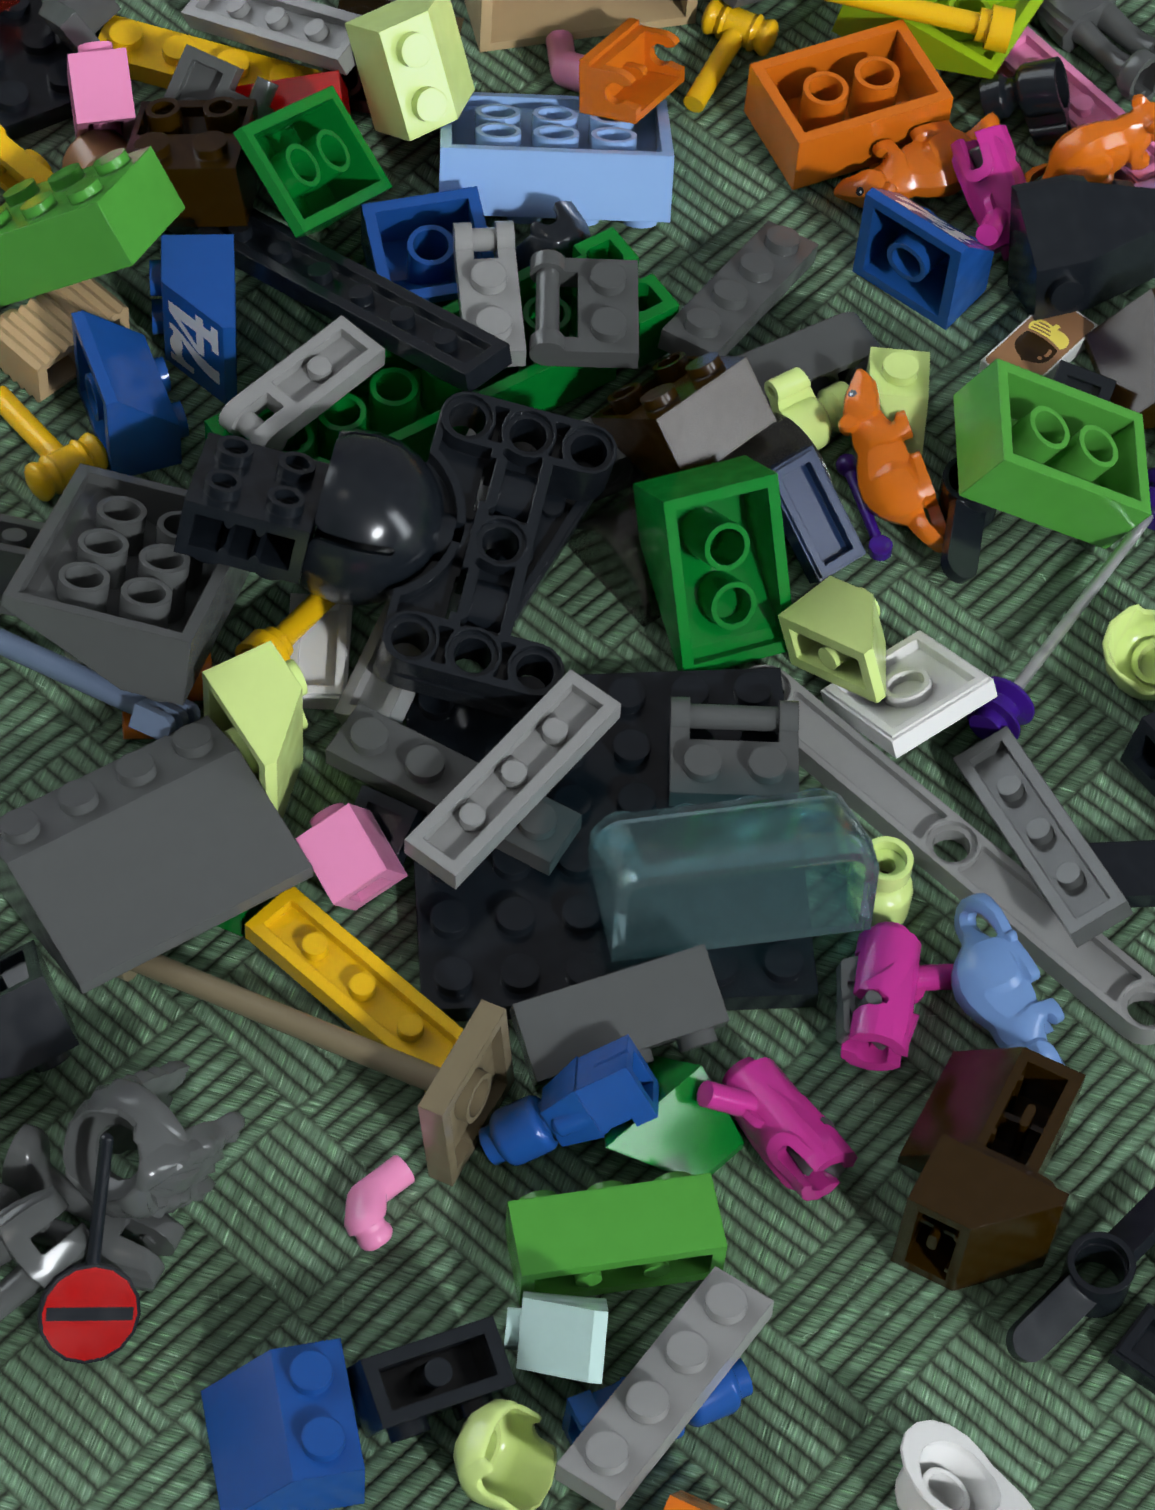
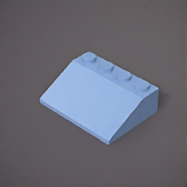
M473 92L458 120L440 127L438 192L477 186L484 216L507 217L509 221L513 220L514 223L532 224L535 221L540 222L542 218H556L553 207L557 201H572L584 218L587 226L596 225L599 223V220L622 221L628 227L640 229L654 227L657 222L670 223L675 156L667 100L661 101L637 124L579 113V96Z

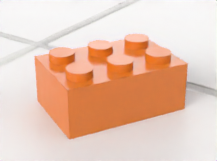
M900 19L751 63L749 66L744 112L792 190L868 168L869 165L882 160V158L876 157L872 151L873 145L881 140L892 139L902 149L905 145L913 142L910 132L915 127L931 122L949 120L954 97L904 20Z

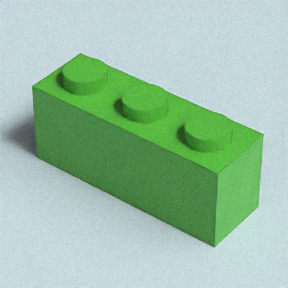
M673 1171L660 1175L654 1181L626 1185L620 1181H603L583 1191L557 1194L550 1190H538L523 1195L519 1200L507 1201L505 1235L519 1306H522L523 1291L587 1297L704 1280L715 1266L721 1270L724 1268L728 1246L711 1173L691 1175L685 1171Z

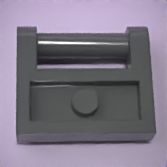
M550 249L535 252L530 259V278L536 283L535 332L529 339L530 359L544 366L638 369V260L565 258L560 252ZM560 287L577 288V337H565L560 332Z
M671 696L669 710V806L797 811L799 803V701L779 700L778 707L690 703V697ZM690 729L777 732V742L690 739Z

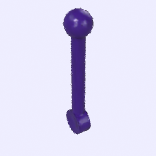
M850 453L842 454L836 460V470L840 475L846 477L870 537L868 554L874 560L885 561L891 557L892 541L887 536L881 535L873 513L868 510L860 497L857 487V458Z

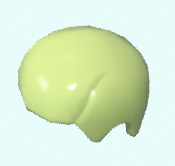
M1139 604L1127 607L1108 624L1102 642L1106 671L1118 689L1140 700L1155 701V610L1144 609Z
M494 1399L470 1414L460 1430L453 1453L458 1480L467 1497L492 1510H535L540 1507L552 1486L557 1462L555 1446L542 1439L535 1430V1423H539L542 1420L540 1414L523 1404L504 1399Z

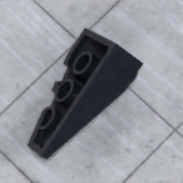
M1068 174L1011 186L1008 286L1028 313L1032 314L1034 321L1088 310L1155 278V189L1135 187L1131 181L1114 179L1112 184L1088 182L1084 176Z
M32 940L0 956V1079L19 1076L31 1069L36 1073L53 1069L68 1059L71 1055L70 1049L78 1046L79 1041L74 1023L35 941Z

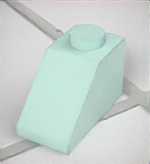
M523 1291L522 1308H507L504 1349L518 1351L517 1369L586 1383L602 1384L609 1312L607 1299Z

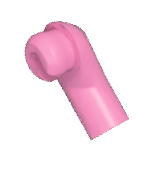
M552 31L546 37V48L552 79L562 88L579 92V59L584 55L575 52L573 36L569 31Z
M393 1155L354 1184L347 1194L344 1227L348 1236L356 1237L357 1244L364 1251H374L391 1239L393 1228L384 1219L387 1202L415 1181L411 1169L398 1155Z

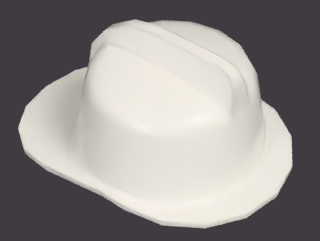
M935 1420L920 1421L912 1425L903 1434L900 1446L903 1467L895 1483V1496L899 1510H1035L1023 1494L990 1463L978 1446L967 1435L950 1424Z

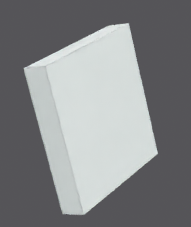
M921 630L886 650V697L879 703H874L833 683L820 691L823 702L828 708L896 759L997 697L993 678Z

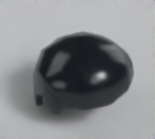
M572 201L555 202L553 207L556 214L555 223L545 225L535 221L531 224L530 236L515 248L518 271L529 267L531 256L540 250H556L565 258H572L573 245L591 237L587 223Z

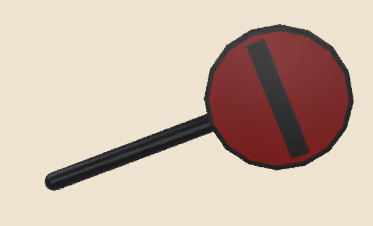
M103 1133L99 1139L86 1263L73 1265L55 1276L43 1291L36 1312L38 1332L49 1350L65 1361L81 1364L105 1360L123 1349L134 1335L141 1315L139 1293L129 1276L113 1265L100 1263L114 1142L113 1136L110 1133Z

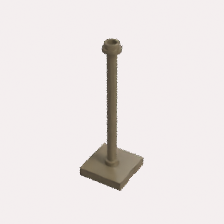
M162 954L117 977L128 982L134 979L137 974L143 975L426 1091L418 1104V1112L428 1175L452 1187L479 1141V1129L489 1124L492 1113L499 1109L515 1081L506 1009L483 999L475 1009L440 1068Z

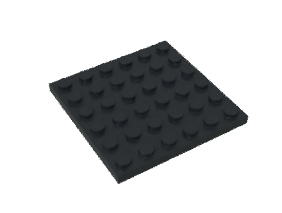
M780 668L579 674L620 702L621 714L617 722L546 795V797L582 814L580 831L551 874L548 876L530 867V865L498 849H494L455 890L413 860L420 993L455 1022L469 1021L482 999L505 1008L507 1020L511 1019L509 1010L512 1004L702 944L706 946L727 1011L817 1006L819 991L797 811L669 806L670 697H690V703L778 707L779 700L784 701ZM534 676L518 677V680L530 689L545 687L544 683ZM416 693L405 716L406 727L478 763L520 721L515 718ZM690 729V739L777 742V732Z

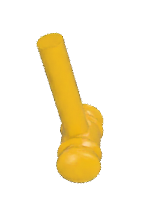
M711 0L703 12L701 30L705 35L715 34L716 39L719 41L684 97L683 103L685 107L695 113H700L704 110L740 47L745 48L746 51L755 50L759 56L767 55L774 47L778 37L779 25L777 20H765L763 14L757 15L740 7L732 9L722 0Z
M0 386L1 417L40 456L38 462H30L24 469L26 483L39 500L48 502L55 493L61 495L80 463L102 469L108 468L107 451L95 435L86 432L78 440H70L67 445L63 446L6 386Z

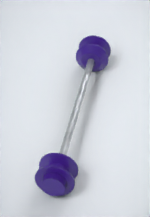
M1155 467L1148 469L1152 515L1126 534L1015 681L991 676L994 679L997 697L966 716L969 720L970 728L982 740L1005 726H1008L1016 739L1019 738L1021 733L1020 725L1030 723L1035 716L1033 702L1024 691V688L1146 528L1155 531Z

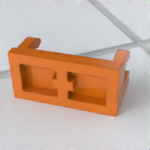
M628 18L579 59V113L637 124L685 81V66L671 60L663 61L659 59L654 49L656 44L663 45L666 48H673L680 42L679 38L668 30L639 25V19Z

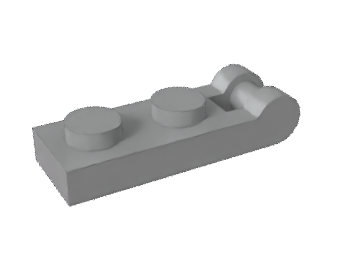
M513 220L495 221L494 227L472 228L471 222L453 223V253L460 318L509 343L512 364L508 367L526 366L527 350ZM495 251L496 258L474 259V252Z
M341 315L233 397L222 409L219 415V424L232 435H243L252 444L282 451L288 439L384 366L385 348ZM268 408L274 415L264 421L258 415Z

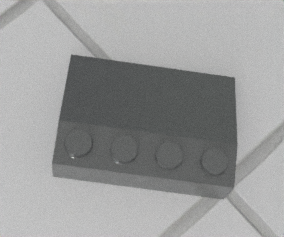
M80 463L2 594L1 606L120 690L143 695L153 701L171 702L183 706L250 572L222 564L203 563L192 556L173 552L184 499L188 490Z
M208 715L191 724L182 726L169 736H164L136 751L127 753L121 758L85 776L70 781L62 787L17 809L11 810L0 817V893L81 994L122 975L314 876L312 865L239 749Z

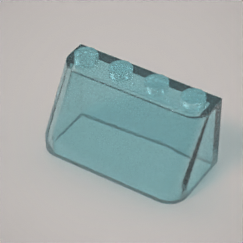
M809 788L795 793L762 797L751 795L737 800L704 804L684 803L671 808L638 812L618 811L607 815L596 824L590 833L588 857L611 962L670 955L705 944L706 949L710 950L871 929L879 875L878 859L872 840L844 798L834 791L822 788Z

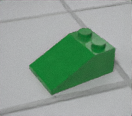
M333 85L242 126L233 132L296 238L315 234L360 209L361 204L369 203L393 187Z
M744 455L633 483L640 545L677 670H721L787 652L778 615L791 606L792 602L778 473Z

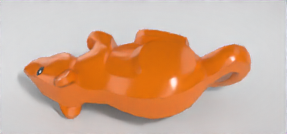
M1137 94L1132 97L1131 106L1133 110L1114 119L1090 122L1069 130L1054 144L1049 153L1048 163L1032 167L1024 174L1026 182L1035 181L1042 175V179L1068 174L1084 176L1088 182L1112 184L1115 172L1124 165L1131 170L1146 168L1150 163V156L1145 150L1151 142H1155V102H1150L1143 94Z
M991 112L966 133L954 128L949 120L927 123L915 127L910 132L913 142L905 145L902 149L892 139L881 140L873 145L872 151L876 157L882 158V160L869 165V169L843 179L833 191L834 196L848 201L859 208H863L865 194L872 187L900 193L908 199L913 197L931 198L955 195L962 188L953 168V153L950 145L958 139H964L965 142L977 140L974 132L1000 125L999 117Z
M861 368L856 369L845 394L843 416L838 422V427L842 435L851 436L852 446L857 455L856 474L860 497L868 510L875 516L886 522L908 527L928 547L935 552L942 553L946 523L920 451L910 454L904 442L913 438V432L904 410L899 411L895 414L894 421H890L880 410V398L876 381L865 370ZM924 509H927L931 524L929 523L925 515Z

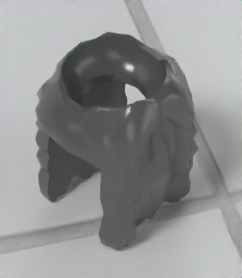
M179 1060L169 1061L161 1067L153 1066L148 1071L140 1070L134 1075L127 1074L123 1078H115L111 1084L97 1086L91 1098L84 1100L77 1109L73 1119L68 1123L63 1147L65 1176L92 1208L99 1139L103 1133H110L114 1139L112 1155L138 1149L139 1165L138 1171L131 1178L123 1179L110 1171L106 1215L112 1218L144 1219L152 1216L162 1218L166 1213H173L178 1208L189 1205L192 1201L204 1200L216 1185L208 1174L215 1172V1163L224 1158L223 1148L225 1144L234 1143L239 1138L240 1130L245 1126V1118L240 1112H229L217 1120L202 1122L184 1129L169 1109L173 1100L169 1093L183 1083L186 1078L185 1074L190 1068L189 1065Z

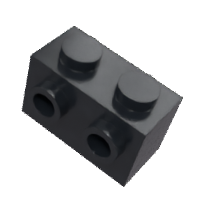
M493 1315L361 1359L346 1369L351 1395L365 1437L369 1438L387 1432L390 1444L430 1431L431 1428L427 1417L450 1409L453 1410L456 1421L466 1419L472 1412L494 1400V1394L516 1384Z

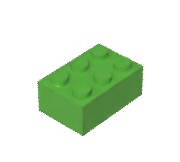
M151 146L131 153H127L125 148H118L97 159L93 166L82 169L79 163H73L52 174L45 182L37 184L34 178H29L15 184L3 194L6 202L0 207V307L135 264L185 209L182 200Z
M998 358L953 395L959 496L1103 549L1110 547L1152 515L1143 414Z

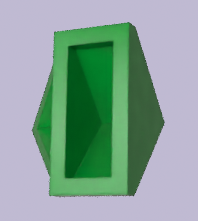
M653 1055L654 1061L648 1063V1066L660 1083L658 1117L638 1127L631 1119L611 1128L605 1134V1148L668 1172L685 1171L691 1175L714 1174L743 1148L744 1140L729 1114L698 1105V1089L704 1081H710L702 1065Z

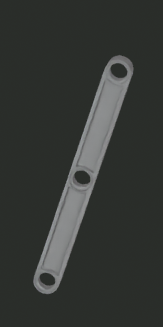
M764 664V665H756V666H753V667H751V668H778V667ZM781 670L784 701H799V765L883 836L895 837L906 843L913 853L914 862L959 900L976 893H985L992 897L1002 909L1012 930L1016 931L1019 942L1040 968L1127 1040L1140 1045L1155 1044V1024L1144 1025L1138 1023L1129 1015L1127 1009L1130 1004L1138 1001L1149 1002L1155 1006V977L1102 933L1077 948L1027 872L789 674ZM944 840L955 841L965 848L967 857L957 862L945 861L937 856L933 846ZM977 913L978 916H980L984 921H986L990 926H992L987 919H985L981 914Z

